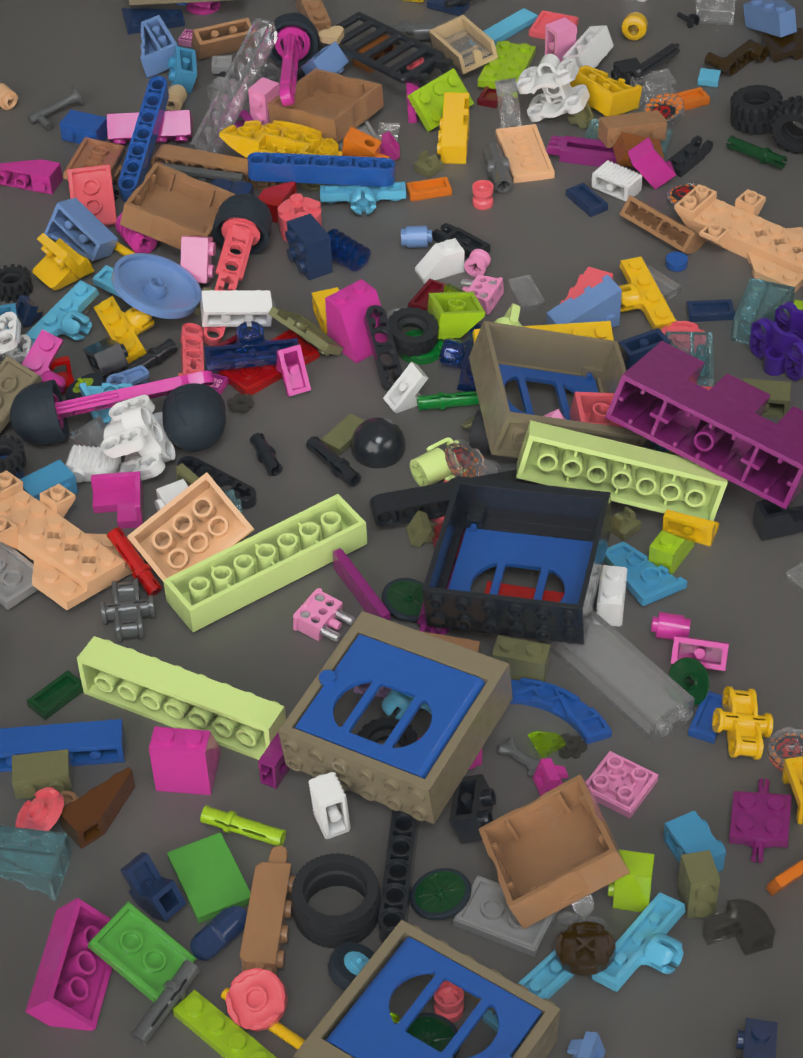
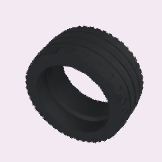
M343 853L325 854L307 862L296 874L291 891L293 917L300 933L313 944L324 948L336 949L343 943H359L374 931L378 923L381 901L379 883L372 868L363 860H360V858ZM331 886H345L354 889L365 898L363 903L355 910L343 915H325L316 912L308 905L311 897L317 892Z

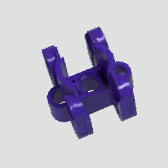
M786 301L778 306L775 310L774 322L762 317L753 322L751 326L750 350L756 357H764L763 370L766 374L778 376L786 372L787 376L793 381H798L803 377V310L798 309L790 301ZM784 309H786L789 312L790 317L786 314Z

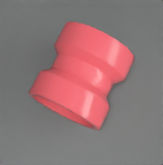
M478 180L473 183L472 193L474 196L472 197V205L474 208L487 210L493 206L492 194L494 186L492 182Z
M444 981L433 995L434 1014L441 1015L455 1023L464 1014V990L449 981Z

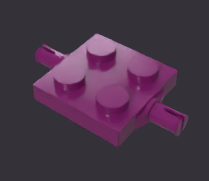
M763 778L758 780L757 792L734 791L729 844H743L752 847L751 861L756 863L757 854L758 863L763 862L764 848H788L792 795L769 793L770 780L765 778L764 787Z

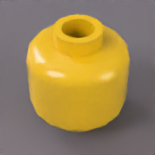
M632 12L628 14L621 26L623 35L632 41L641 39L646 34L648 21L642 13Z

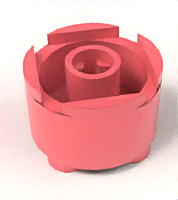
M293 194L290 196V199L282 202L278 207V223L282 239L287 241L285 235L287 221L310 213L322 226L321 203L317 200L303 197L301 194Z

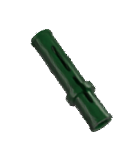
M730 136L727 142L731 143H726L728 149L755 158L764 165L770 164L781 170L786 165L783 161L787 162V157L772 152L768 147L762 148L735 136Z

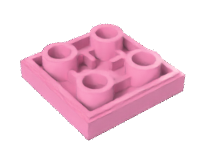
M609 751L588 778L586 784L598 803L631 818L658 782L659 775Z

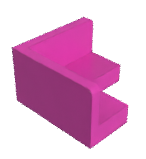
M140 471L91 475L94 513L117 512V524L122 529L138 528L143 524L144 492Z

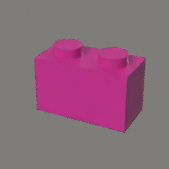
M675 635L671 663L674 664L679 659L689 657L698 660L707 669L725 671L729 642Z

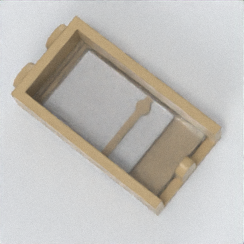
M464 15L429 30L433 48L443 52L446 58L452 59L453 64L460 69L462 74L498 58L494 40Z

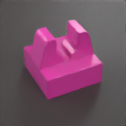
M389 131L382 134L380 153L390 156L392 160L400 158V145Z
M544 758L540 760L532 778L541 797L544 793L563 784L561 779H566L569 776L564 766L554 765L551 758Z

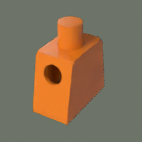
M350 127L344 137L343 156L391 158L380 153L382 144L380 140L354 127Z

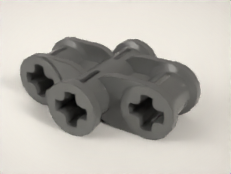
M138 578L121 583L112 581L114 602L105 603V601H100L103 625L108 624V621H115L118 642L134 637L144 639L142 617L150 616L151 618H156L153 595L141 599Z

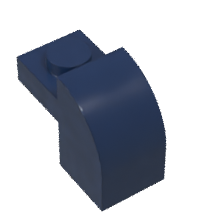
M141 852L120 869L131 888L128 893L136 904L152 918L166 922L187 904L174 880L161 877L148 853Z

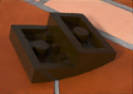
M797 28V32L784 37L768 33L762 35L774 63L793 55L795 61L803 58L802 28Z

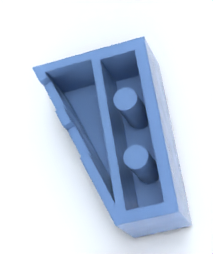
M751 0L743 4L745 27L778 37H784L797 32L795 8L785 0Z
M77 198L57 202L44 232L49 238L55 240L60 238L78 254L92 261L111 256L118 241V238Z

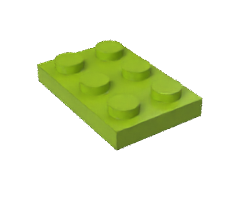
M454 68L407 96L427 132L439 126L440 118H443L444 92L468 93ZM469 95V107H470V106H472V105L474 104V102H473V100L471 99V97H470V95Z

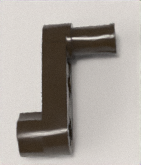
M750 39L724 58L709 52L705 57L706 61L704 63L721 70V73L732 76L753 60L763 63L769 54V48Z

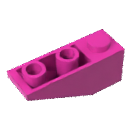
M39 159L0 163V185L53 194L63 181L61 165L58 162Z

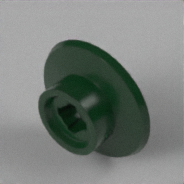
M686 657L677 660L672 665L668 674V688L672 697L681 705L688 707L696 706L706 698L710 688V678L702 663L694 658ZM690 678L693 679L694 685L690 682Z

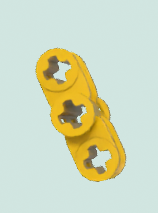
M726 686L722 695L723 709L716 708L713 712L712 729L716 733H720L722 730L727 731L730 757L737 758L740 755L750 756L753 760H760L764 747L762 736L765 738L771 736L773 716L771 713L758 715L755 689L749 688L747 691L734 690L732 686Z

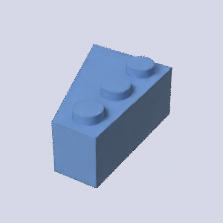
M157 15L141 22L142 55L140 59L147 78L169 70L167 68L168 59L170 56H173L175 47L178 46L161 17Z
M607 274L602 278L603 281L595 287L591 288L588 286L583 289L585 293L574 300L569 298L548 311L546 314V325L611 321L612 328L619 326L622 289Z

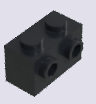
M109 337L83 348L91 369L102 376L108 373L110 375L119 373L123 370V366L128 365L126 360L128 352L125 346Z
M483 774L463 777L453 793L449 822L461 844L482 841L478 829L493 821L492 808L496 804V795L494 789L489 788Z

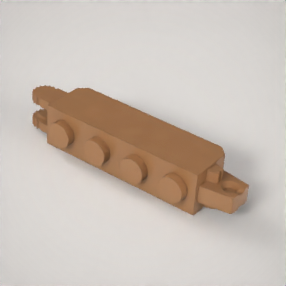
M276 845V847L271 849L268 862H261L255 866L240 951L242 972L253 968L269 970L278 976L279 969H284L285 950H282L283 943H288L289 925H286L287 918H292L293 915L290 896L296 876H292V867L287 861L288 853L286 847L284 848L280 845Z

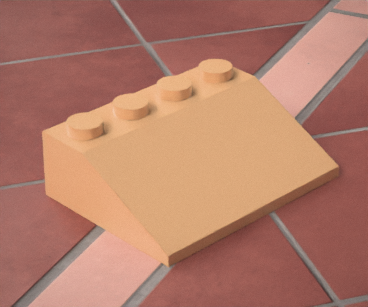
M206 472L127 537L163 581L239 543L254 531V528Z

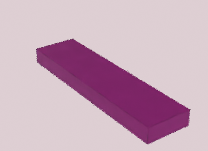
M343 549L334 550V570L365 612L391 621L390 612Z

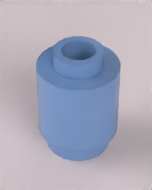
M427 225L406 226V228L401 229L402 246H407V248L428 247V243H432V229L428 230Z

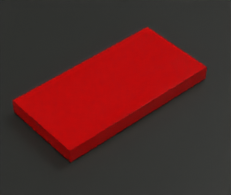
M290 329L217 370L218 375L228 377L229 385L245 398H248L282 379V374L276 369L277 350L300 344L305 365L318 359L320 353L315 347Z

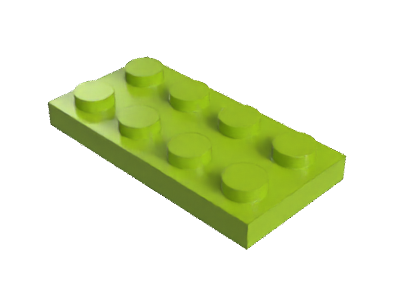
M498 41L495 46L498 58L486 63L478 78L477 87L485 88L487 86L491 89L500 90L502 88L505 91L517 92L516 83L521 73L529 68L536 54V46H530L527 43L516 44L509 41Z

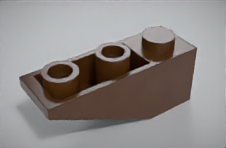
M127 767L121 772L115 773L107 781L90 789L77 800L64 806L60 815L62 829L80 849H83L107 832L135 788L132 769Z

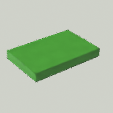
M221 832L167 852L168 860L198 924L214 918L225 908L249 905L251 892Z
M129 901L88 944L89 949L152 1002L156 1001L164 990L163 985L165 982L174 977L184 960L195 963L197 959Z

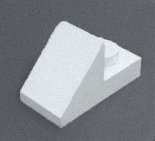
M411 362L383 399L395 413L417 406V396H421L418 391L429 378L417 364Z

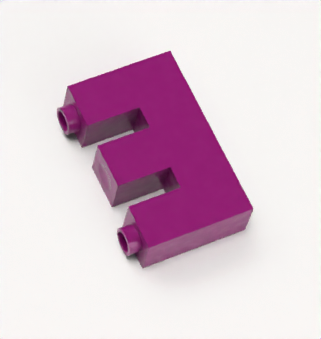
M663 341L622 375L605 418L784 509H787L803 489V410L793 406L776 424L762 417L771 395L728 373L710 390H707L696 384L705 362Z

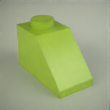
M662 530L650 545L648 561L658 567L663 565L669 569V574L673 575L695 546V542L672 532Z

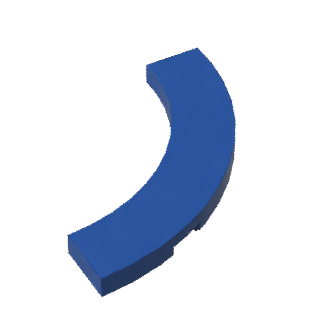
M528 678L511 680L513 699L510 704L532 706L556 715L573 727L586 745L612 737V730L603 717L593 707L590 708L580 701V697L540 680Z

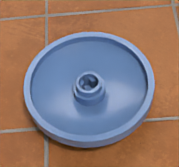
M147 253L126 255L116 262L111 275L112 285L117 294L135 309L151 316L165 319L187 317L197 309L201 299V288L193 275L179 264L158 255Z

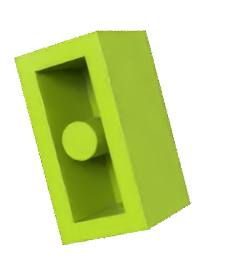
M620 850L630 873L609 884L608 896L613 897V909L642 913L650 902L654 854Z

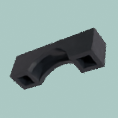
M768 500L755 502L753 525L762 541L803 532V505L797 507L788 506L787 509H784Z

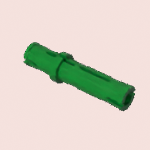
M477 391L445 394L444 392H438V394L417 396L418 411L427 409H439L442 411L450 407L480 405Z

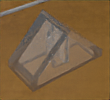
M98 416L69 433V436L81 446L100 447L104 440L106 425L102 418Z

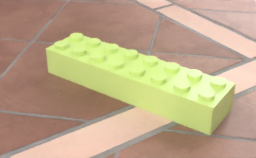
M530 420L517 461L516 478L548 486L611 492V501L664 514L667 509L711 521L715 519L728 484L727 479L684 457Z
M336 494L164 579L166 601L189 629L195 632L333 562L334 550L341 548L347 555L367 544L366 522L339 494Z
M94 636L77 657L84 694L173 728L211 731L218 745L257 760L263 755L286 721L285 706L280 705L276 701L266 700L251 692L234 688L227 683H220L205 675L185 670L178 665L174 666L156 657L144 655L132 648L117 645L110 640Z

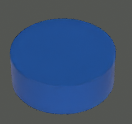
M671 252L666 256L665 266L674 272L683 271L688 266V257L682 252Z

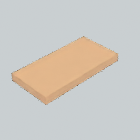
M536 124L495 130V135L503 155L508 157L513 184L555 178V171Z

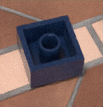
M310 213L287 221V231L285 232L289 244L287 255L289 260L297 265L298 271L301 274L303 273L308 280L332 273L331 239L313 215Z

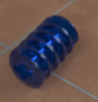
M331 229L327 232L331 239L332 259L352 271H358L367 264L371 255L368 247H364L363 244L358 243L343 232H339L338 229Z

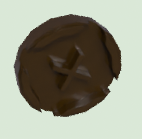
M589 921L577 922L568 926V930L564 933L561 931L557 936L555 942L557 961L563 969L572 974L582 976L594 975L607 969L614 961L616 954L614 936L599 923Z

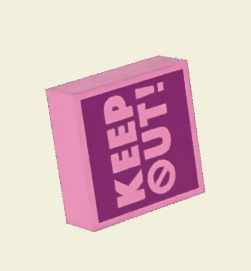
M184 30L178 39L180 46L192 48L193 30Z

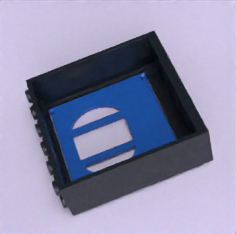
M457 476L422 589L427 626L584 645L612 529L611 492ZM496 566L490 593L471 592V586L476 577L483 571ZM506 567L541 571L534 599L498 595ZM550 573L555 574L564 585L565 593L561 602L543 600Z

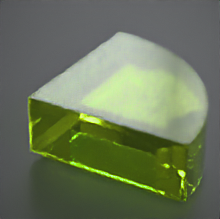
M538 730L528 734L542 759L566 745L563 738L555 732H542Z

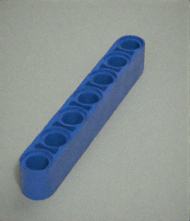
M154 76L148 82L118 180L120 196L124 202L144 182L169 99L167 81L162 76Z
M254 152L247 157L248 177L253 181H293L296 183L389 187L395 182V161L390 158Z

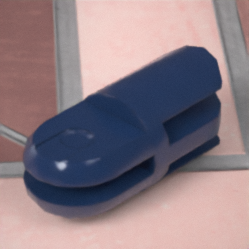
M231 906L220 911L191 940L190 949L192 954L197 959L206 961L212 959L222 949L227 947L244 930L247 917L245 909L240 906Z

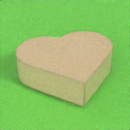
M333 26L319 32V40L324 44H331L335 41L339 44L344 37L342 26Z

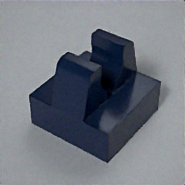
M19 296L16 304L18 319L23 326H32L33 321L41 319L44 311L38 310V305L28 296Z

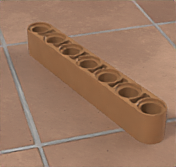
M160 145L151 159L152 166L158 162L161 164L240 173L244 175V182L252 184L253 189L257 190L287 183L251 180L248 177V160L245 158L174 145Z

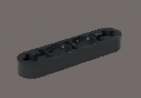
M372 305L365 313L364 322L381 385L384 390L389 391L393 386L392 382L388 381L390 377L389 371L392 370V379L397 380L402 374V369L386 311L381 306ZM372 313L379 317L378 327H375L376 321L374 317H371ZM382 333L386 336L387 341L380 343L375 339V335ZM383 354L390 355L393 362L385 364L381 361L380 356Z
M185 456L179 459L177 466L183 463L199 478L207 472L213 476L212 479L220 489L224 485L232 486L230 489L221 490L236 507L250 509L256 505V491L252 486L196 457Z

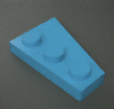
M624 541L608 547L606 550L604 561L607 565L627 568L626 588L642 607L687 588V580L682 577L676 578L669 574V569L663 565L656 566L647 560L648 556Z

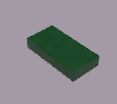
M67 670L27 700V705L40 717L47 720L83 693L82 682Z

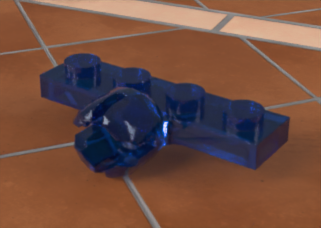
M245 321L236 328L237 342L235 344L205 347L207 371L276 365L277 350L298 345V338L267 341L264 339L262 325L251 321L252 330H247V322Z
M476 324L469 330L466 342L452 338H446L443 341L444 344L441 349L439 362L444 366L460 368L461 372L457 390L476 391L469 356L474 346L473 331L474 329H480L482 326L480 324Z

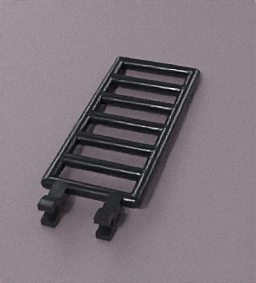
M357 12L335 25L346 29L359 20L364 22L344 34L343 39L338 44L345 55L404 84L411 81L421 88L428 84L426 80L430 79L429 74H421L432 66L441 70L443 74L451 70L449 66L453 64V60L449 58L444 59L445 54L362 12ZM372 27L377 29L349 47L343 45ZM384 34L390 35L389 38L362 54L357 52ZM399 40L405 42L376 61L371 59V57ZM412 47L419 49L393 66H385L386 63ZM429 54L432 56L407 73H399L400 70L424 55Z

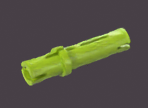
M206 805L201 813V823L221 828L224 833L231 834V832L275 846H283L286 838V830L238 816L237 812L232 810L225 812Z

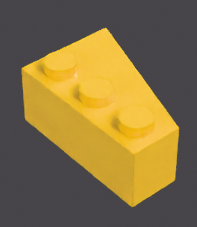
M588 65L579 67L575 80L569 82L571 87L582 84L586 85L590 94L588 99L589 106L601 112L605 117L619 115L639 108L643 86L638 84L635 87L625 84V79L619 78L618 81L608 77L609 73Z
M444 92L443 118H440L437 155H441L443 164H466L469 138V93Z

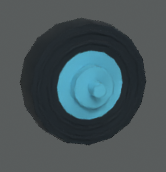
M347 942L338 946L331 954L328 962V972L333 982L345 991L374 955V952L360 943Z

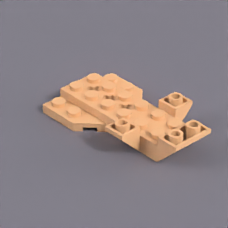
M698 184L675 204L674 209L685 226L699 233V236L706 241L747 258L748 263L751 264L752 274L755 279L791 295L803 286V227L784 228L758 217L766 201L765 196L747 189L736 199L734 207L716 199L717 191Z
M6 470L0 473V542L19 550L34 561L32 585L64 609L69 610L112 585V581L117 582L132 573L126 561L122 559L114 545L107 538V534L84 533L64 519V516L76 499L75 494L62 485L57 484L41 492L39 501L23 490V481Z

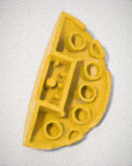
M259 120L245 121L241 127L236 128L235 125H230L219 132V137L246 158L254 152L343 156L342 151L338 150L339 144L333 138L325 139L322 137L321 131L292 122L273 120V123L261 125Z

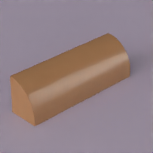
M631 195L619 214L686 254L696 252L706 241L699 236V233Z

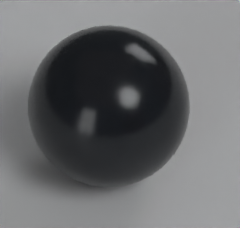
M382 417L370 418L362 422L355 429L351 439V450L354 458L360 464L369 468H386L396 464L403 457L405 437L402 430L393 421Z

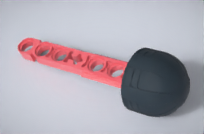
M233 195L227 198L218 209L212 233L216 242L222 247V251L215 272L219 275L215 291L236 290L238 281L243 280L249 255L263 251L268 245L272 229V215L268 206L254 195ZM233 265L237 268V270L230 271L226 268V266ZM225 283L229 284L228 290H223ZM204 327L203 342L209 346L218 345L223 340L226 327ZM211 331L216 332L219 337L212 338L207 333Z
M185 323L182 326L180 335L181 373L178 376L204 371L203 329L195 323ZM190 383L175 388L164 400L162 408L163 428L169 440L185 451L197 452L211 448L220 440L225 428L226 412L224 400L216 390L204 384Z

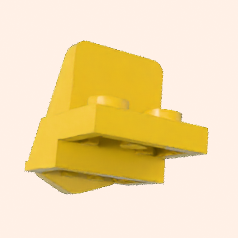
M44 233L37 238L43 245L40 249L46 256L33 268L32 272L51 290L58 291L95 271L88 258L78 254L60 238L54 242Z

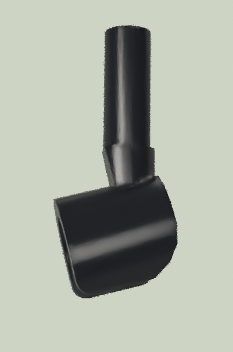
M681 12L677 13L678 17L687 22L688 28H692L694 24L699 25L700 16L698 14L692 13L686 16Z

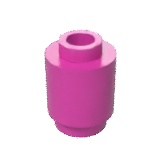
M659 612L658 617H652L651 632H655V638L674 640L675 635L688 637L691 619L684 618V615Z

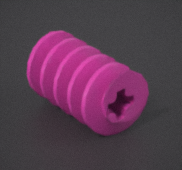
M121 213L115 223L118 234L135 253H151L157 246L158 240L120 225Z

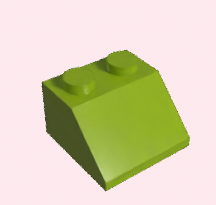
M474 292L429 293L427 311L438 322V339L452 340L453 338H461L485 317V311Z

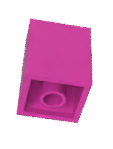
M360 279L325 298L327 335L344 348L342 353L356 364L373 355L364 316L370 306H381L376 289L363 279ZM372 313L371 317H374L376 321L375 327H378L379 317ZM378 333L375 335V339L378 342L384 343L387 341L384 334Z
M154 726L149 753L156 791L211 795L221 754V748L211 731Z

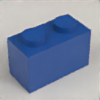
M70 110L59 123L61 137L64 141L81 144L84 137L105 141L108 137L107 117Z

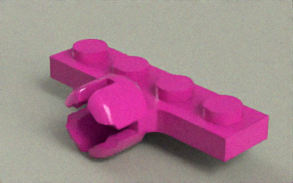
M42 329L22 365L38 374L43 379L41 382L55 380L62 393L66 384L65 379L52 372L49 367L63 345V340Z

